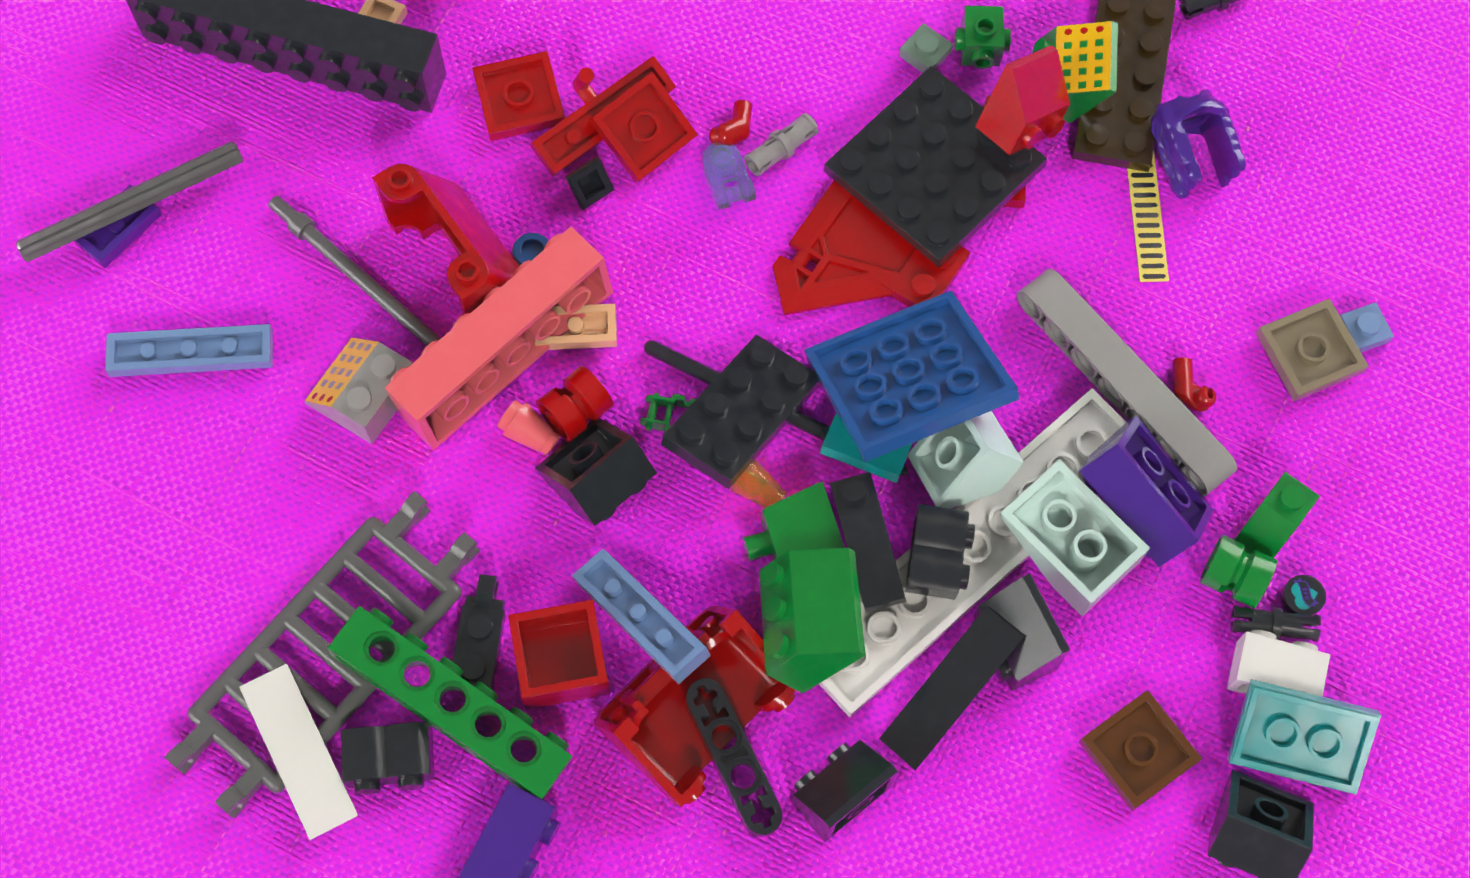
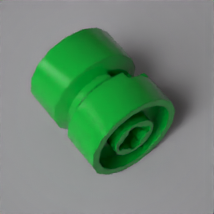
M1222 534L1205 565L1199 583L1219 593L1228 589L1232 593V599L1254 609L1260 602L1272 579L1278 560L1258 550L1247 553L1243 543Z

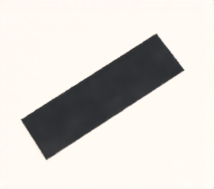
M986 606L879 739L916 771L1024 636Z

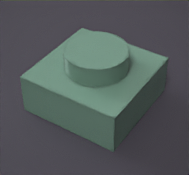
M923 23L902 45L899 57L924 73L930 66L937 69L952 52L953 44Z

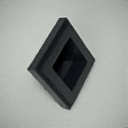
M597 156L565 176L581 210H584L615 190L600 158Z

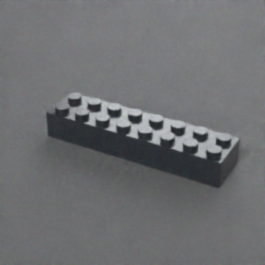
M126 0L142 36L152 43L159 45L168 43L180 46L185 51L193 54L203 52L217 56L220 60L231 64L240 62L252 65L264 73L275 71L289 75L294 80L303 83L312 81L324 84L336 92H345L347 90L362 94L365 98L374 102L384 100L396 103L402 108L413 112L422 110L432 113L446 76L438 34L308 0Z

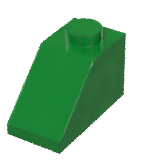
M1284 472L1234 540L1243 543L1247 553L1258 550L1274 558L1320 496L1290 474Z

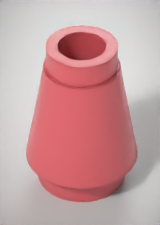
M517 400L513 401L497 425L498 428L504 431L503 436L538 452H542L546 456L551 452L561 436L527 402L523 405Z

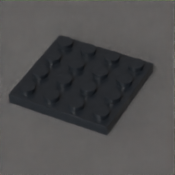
M930 66L824 164V172L940 268L1046 166L1047 158L1034 147L1030 149L1024 148L1011 155L1007 154L975 127L984 107Z

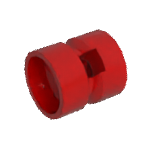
M584 366L578 367L563 379L562 389L553 387L536 401L539 411L548 424L567 442H571L587 429L588 419L596 421L614 407L611 396L605 387Z

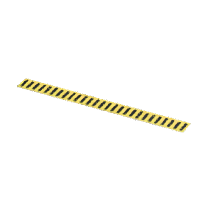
M1153 150L1149 172L1127 168L1140 282L1169 281Z

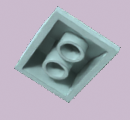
M1060 459L999 515L1051 586L1082 617L1134 569L1150 549Z

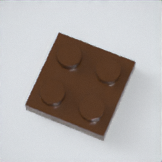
M1148 690L1079 740V744L1132 812L1202 760V757Z

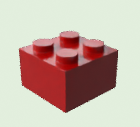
M593 599L508 615L521 697L526 710L610 694Z

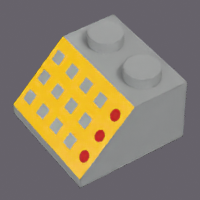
M351 338L304 402L319 413L373 444L397 411L385 387L390 383L392 376L398 370L409 367L413 362L380 342Z

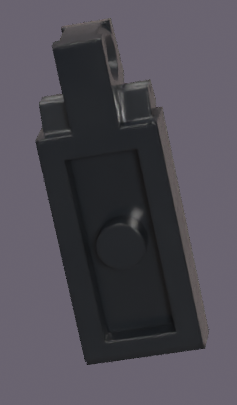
M480 574L476 597L466 596L465 605L462 606L453 663L464 671L460 677L475 686L479 681L493 690L506 617L504 610L505 602L504 600L496 599L499 582L496 581L497 576Z

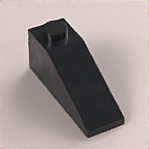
M867 472L831 482L830 485L847 548L855 551L858 586L865 613L906 602L871 473Z

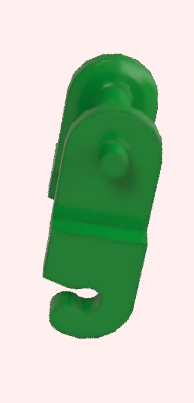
M658 393L646 395L645 400L650 403L647 418H641L639 423L648 431L655 429L664 431L665 434L671 427L672 410L676 406L688 409L696 399L686 401L685 396L674 393L672 398L659 396L660 394ZM658 406L667 408L664 421L655 419Z

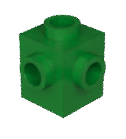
M965 6L961 27H956L954 39L955 51H961L962 66H973L978 69H986L992 66L1000 67L1003 52H1009L1011 44L1010 28H1004L1003 6Z

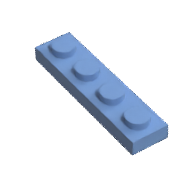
M270 324L107 333L105 371L109 377L273 368V329Z
M604 548L572 575L575 582L678 684L711 656L706 646Z

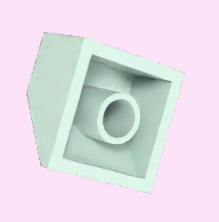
M992 411L921 439L908 453L910 462L937 507L949 509L998 493L1024 463Z

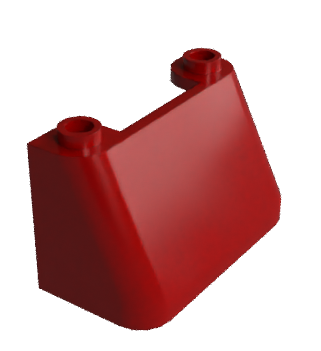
M395 164L372 177L385 220L396 235L402 232V229H413L418 231L421 237L425 239L440 229L460 255L450 263L447 270V278L451 288L458 296L462 315L473 312L483 303L485 296L492 289L502 287L514 276L516 269L519 267L518 263L462 188L455 182L407 164Z
M716 605L710 606L700 612L685 626L706 646L711 656L680 684L652 659L598 713L594 720V725L670 801L679 807H682L684 804H691L702 795L705 790L703 783L706 779V774L702 770L712 761L686 708L685 697L691 684L703 678L712 679L719 683L742 729L760 711L770 712L774 710L775 712H780L788 707L795 698V689L766 675L764 640L736 609ZM699 689L698 697L694 703L696 706L704 705L710 715L708 720H702L704 726L707 727L717 718L727 717L723 710L718 715H715L711 707V703L716 697L713 692L706 694L703 689ZM717 727L712 732V742L717 748L723 749L735 737V733L728 727Z

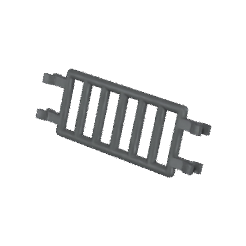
M414 491L406 499L398 513L387 524L377 517L368 518L189 707L187 711L188 718L197 727L184 741L171 749L164 758L185 775L212 741L216 742L247 771L215 801L233 819L241 813L249 799L262 785L273 793L282 792L285 789V785L278 771L275 772L215 719L209 711L227 693L251 714L239 688L244 684L239 679L256 661L269 672L286 664L269 649L286 629L354 687L336 707L288 665L305 703L324 719L317 728L324 744L334 736L377 689V687L331 656L328 650L330 643L299 618V615L317 598L341 620L347 623L356 609L328 586L345 567L412 623L409 629L402 635L403 637L407 632H410L419 639H422L460 598L462 594L461 587L452 578L480 552L476 548L477 542L463 532L452 545L450 551L436 566L403 539L414 525L421 522L431 512L426 506L428 504L427 501ZM373 537H376L441 592L425 611L357 555ZM379 642L373 646L384 655L379 662L389 660L395 652L394 646L388 642Z

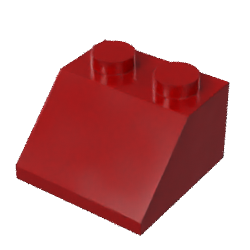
M1051 45L1008 63L975 126L1009 155L1024 148L1030 149L1037 142L1047 137L1049 139L1055 137L1065 124L1063 117L1070 105L1058 50Z

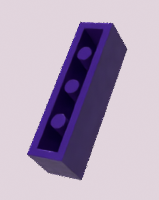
M509 783L458 878H533L540 864L535 858L542 844L549 846L560 827L561 822L556 820L558 816L556 807Z

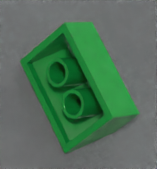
M851 548L788 550L759 570L766 675L803 694L866 655L854 550Z

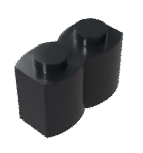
M924 504L918 505L913 524L905 592L955 600L960 589H967L970 565L963 564L964 550L972 549L975 536V525L968 524V511Z
M410 722L341 730L343 783L348 788H354V793H378L381 791V786L388 784H398V789L415 790L423 788L424 781L435 780L433 732L428 722Z

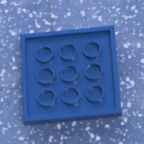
M952 290L804 349L808 364L812 371L815 372L820 385L864 462L1019 400L1017 386Z

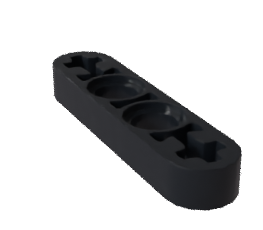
M699 679L691 684L686 693L685 704L687 711L744 828L753 836H769L778 829L782 822L781 806L723 688L712 679ZM703 689L706 694L713 692L716 697L713 699L711 707L715 715H718L723 710L727 717L717 718L705 727L702 720H708L710 715L704 705L696 706L694 703L698 697V690ZM725 726L732 729L736 737L733 747L723 750L713 744L712 732L717 727ZM739 765H746L751 768L755 776L754 784L746 789L736 787L730 777L733 768ZM759 788H762L765 794L757 797L761 809L767 810L770 808L773 813L768 820L769 827L764 828L761 822L753 824L751 821V817L756 813L752 801L750 800L746 805H743L740 798L751 796Z

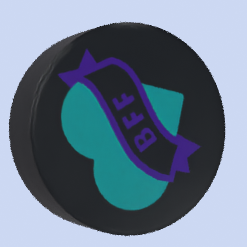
M1298 575L1291 578L1281 591L1282 606L1290 613L1315 615L1323 608L1326 602V592L1323 585L1316 578L1309 575Z

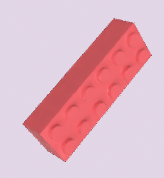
M572 227L563 234L553 236L545 245L544 250L532 261L527 260L516 269L514 276L502 287L492 289L485 296L480 306L473 312L466 313L458 318L450 332L440 340H435L428 344L422 351L421 357L409 367L401 368L392 376L390 383L385 389L401 418L434 451L550 349L549 345L536 346L535 338L541 341L549 336H563L569 331L567 323L570 318L580 317L582 319L586 316L585 313H573L580 310L584 305L601 304L613 293L604 257ZM560 306L568 314L558 315L552 307Z

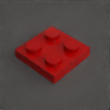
M548 51L472 67L490 141L552 128L565 119Z
M653 72L645 75L588 119L634 182L640 181L698 135Z

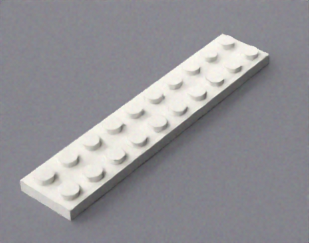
M1093 388L1018 453L1024 463L998 493L955 508V510L968 511V524L975 525L972 549L964 550L963 564L970 565L968 586L966 590H959L955 600L905 592L910 549L896 560L906 602L865 613L860 595L866 655L819 683L849 717H852L1029 557L1028 553L999 516L1008 505L1059 459L1084 483L1083 475L1079 470L1089 455L1126 423Z

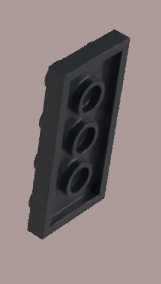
M755 335L666 431L662 437L661 445L729 490L820 386L819 380L814 371L760 336Z

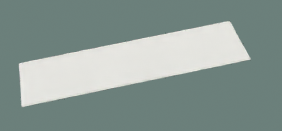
M285 664L240 686L239 688L309 840L357 817L358 814L288 665Z

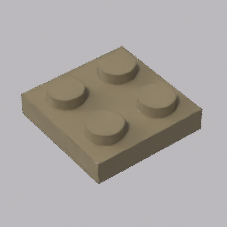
M1330 298L1261 326L1256 332L1258 339L1294 402L1364 373L1369 367Z

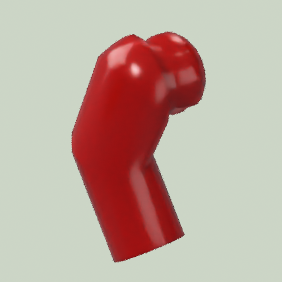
M746 100L735 101L732 119L710 130L709 139L714 147L729 148L748 138L753 106L751 102Z
M1187 357L1175 358L1172 361L1174 395L1193 411L1203 412L1208 410L1216 402L1215 391L1207 386L1200 387L1193 381L1192 359Z

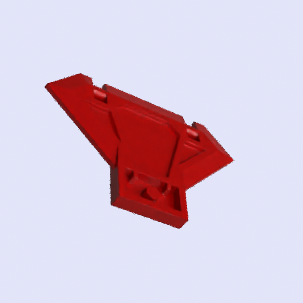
M833 180L790 240L789 246L797 251L794 257L789 260L780 255L772 268L784 315L889 296L911 307L946 293L968 261L971 252L961 247L940 268L937 267ZM809 261L817 264L813 272L805 268Z

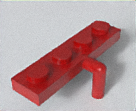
M654 56L599 95L596 94L590 85L594 79L593 70L585 67L579 71L573 80L572 86L585 105L546 131L529 145L552 177L604 141L588 119L645 75L653 72L668 94L676 88V85Z

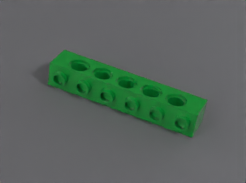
M359 606L328 646L330 655L420 719L428 722L434 729L516 787L543 800L572 759V755L566 752L569 745L550 731L544 736L532 728L531 725L534 720L517 707L513 706L508 711L495 702L499 696L488 686L479 681L473 686L460 676L464 671L451 660L442 657L440 661H437L425 651L428 649V645L417 636L407 632L403 637L390 628L394 622L380 610L373 607L368 612ZM379 642L392 644L395 648L393 656L384 662L374 660L370 656V652L375 644ZM416 666L424 667L430 673L428 682L420 687L411 686L405 680L407 672ZM449 691L460 692L466 700L464 706L456 712L446 711L440 704L442 696ZM484 716H493L500 722L501 729L492 737H484L475 728L477 721ZM521 740L531 742L536 749L535 757L528 762H519L514 759L511 754V748L516 742Z

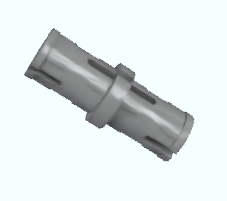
M803 113L783 129L774 130L769 134L768 140L744 156L748 169L758 177L780 160H787L792 157L795 149L818 134L819 130L815 120L809 114Z

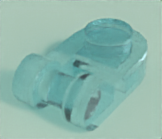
M719 142L709 145L704 151L702 164L717 209L729 208L730 203L743 200L744 203L756 200L753 182L747 173L737 147L733 144L729 146L721 145ZM734 180L737 184L727 188L723 185Z

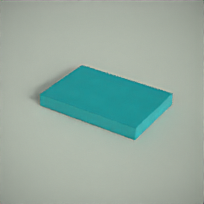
M1250 679L1227 758L1231 764L1357 795L1381 714L1379 710Z

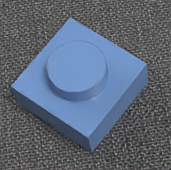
M1377 302L1340 315L1361 353L1387 344L1394 337Z

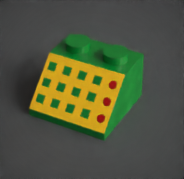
M1107 21L1056 26L1035 42L1032 53L1051 45L1058 50L1070 105L1063 117L1065 122H1073L1116 93L1118 23Z

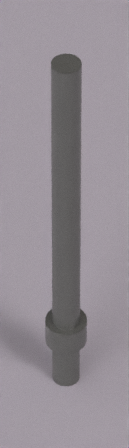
M275 196L271 199L268 207L288 224L287 229L299 240L305 239L425 346L441 339V337L315 228L316 223L304 212L298 213L280 196Z

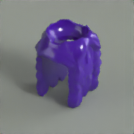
M1203 89L1200 94L1189 98L1178 96L1173 100L1157 105L1156 111L1151 118L1152 134L1156 142V152L1160 156L1161 163L1170 179L1171 189L1176 197L1180 199L1187 198L1188 191L1194 189V186L1202 180L1201 171L1194 157L1187 134H1200L1205 138L1218 181L1222 188L1229 185L1231 179L1238 177L1240 172L1245 170V157L1241 151L1239 137L1235 131L1236 128H1234L1233 122L1230 119V111L1222 101L1215 99L1208 89Z

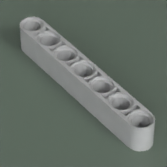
M1048 268L1017 292L1018 302L1026 314L1127 421L1135 415L1140 419L1202 496H1207L1237 471V464L1229 451L1058 272Z

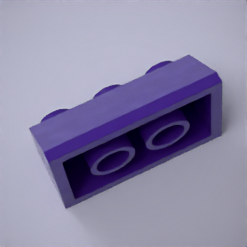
M1136 415L1089 455L1079 470L1083 475L1085 485L1094 494H1099L1109 508L1150 547L1145 556L1152 558L1158 567L1197 543L1214 511L1212 506Z

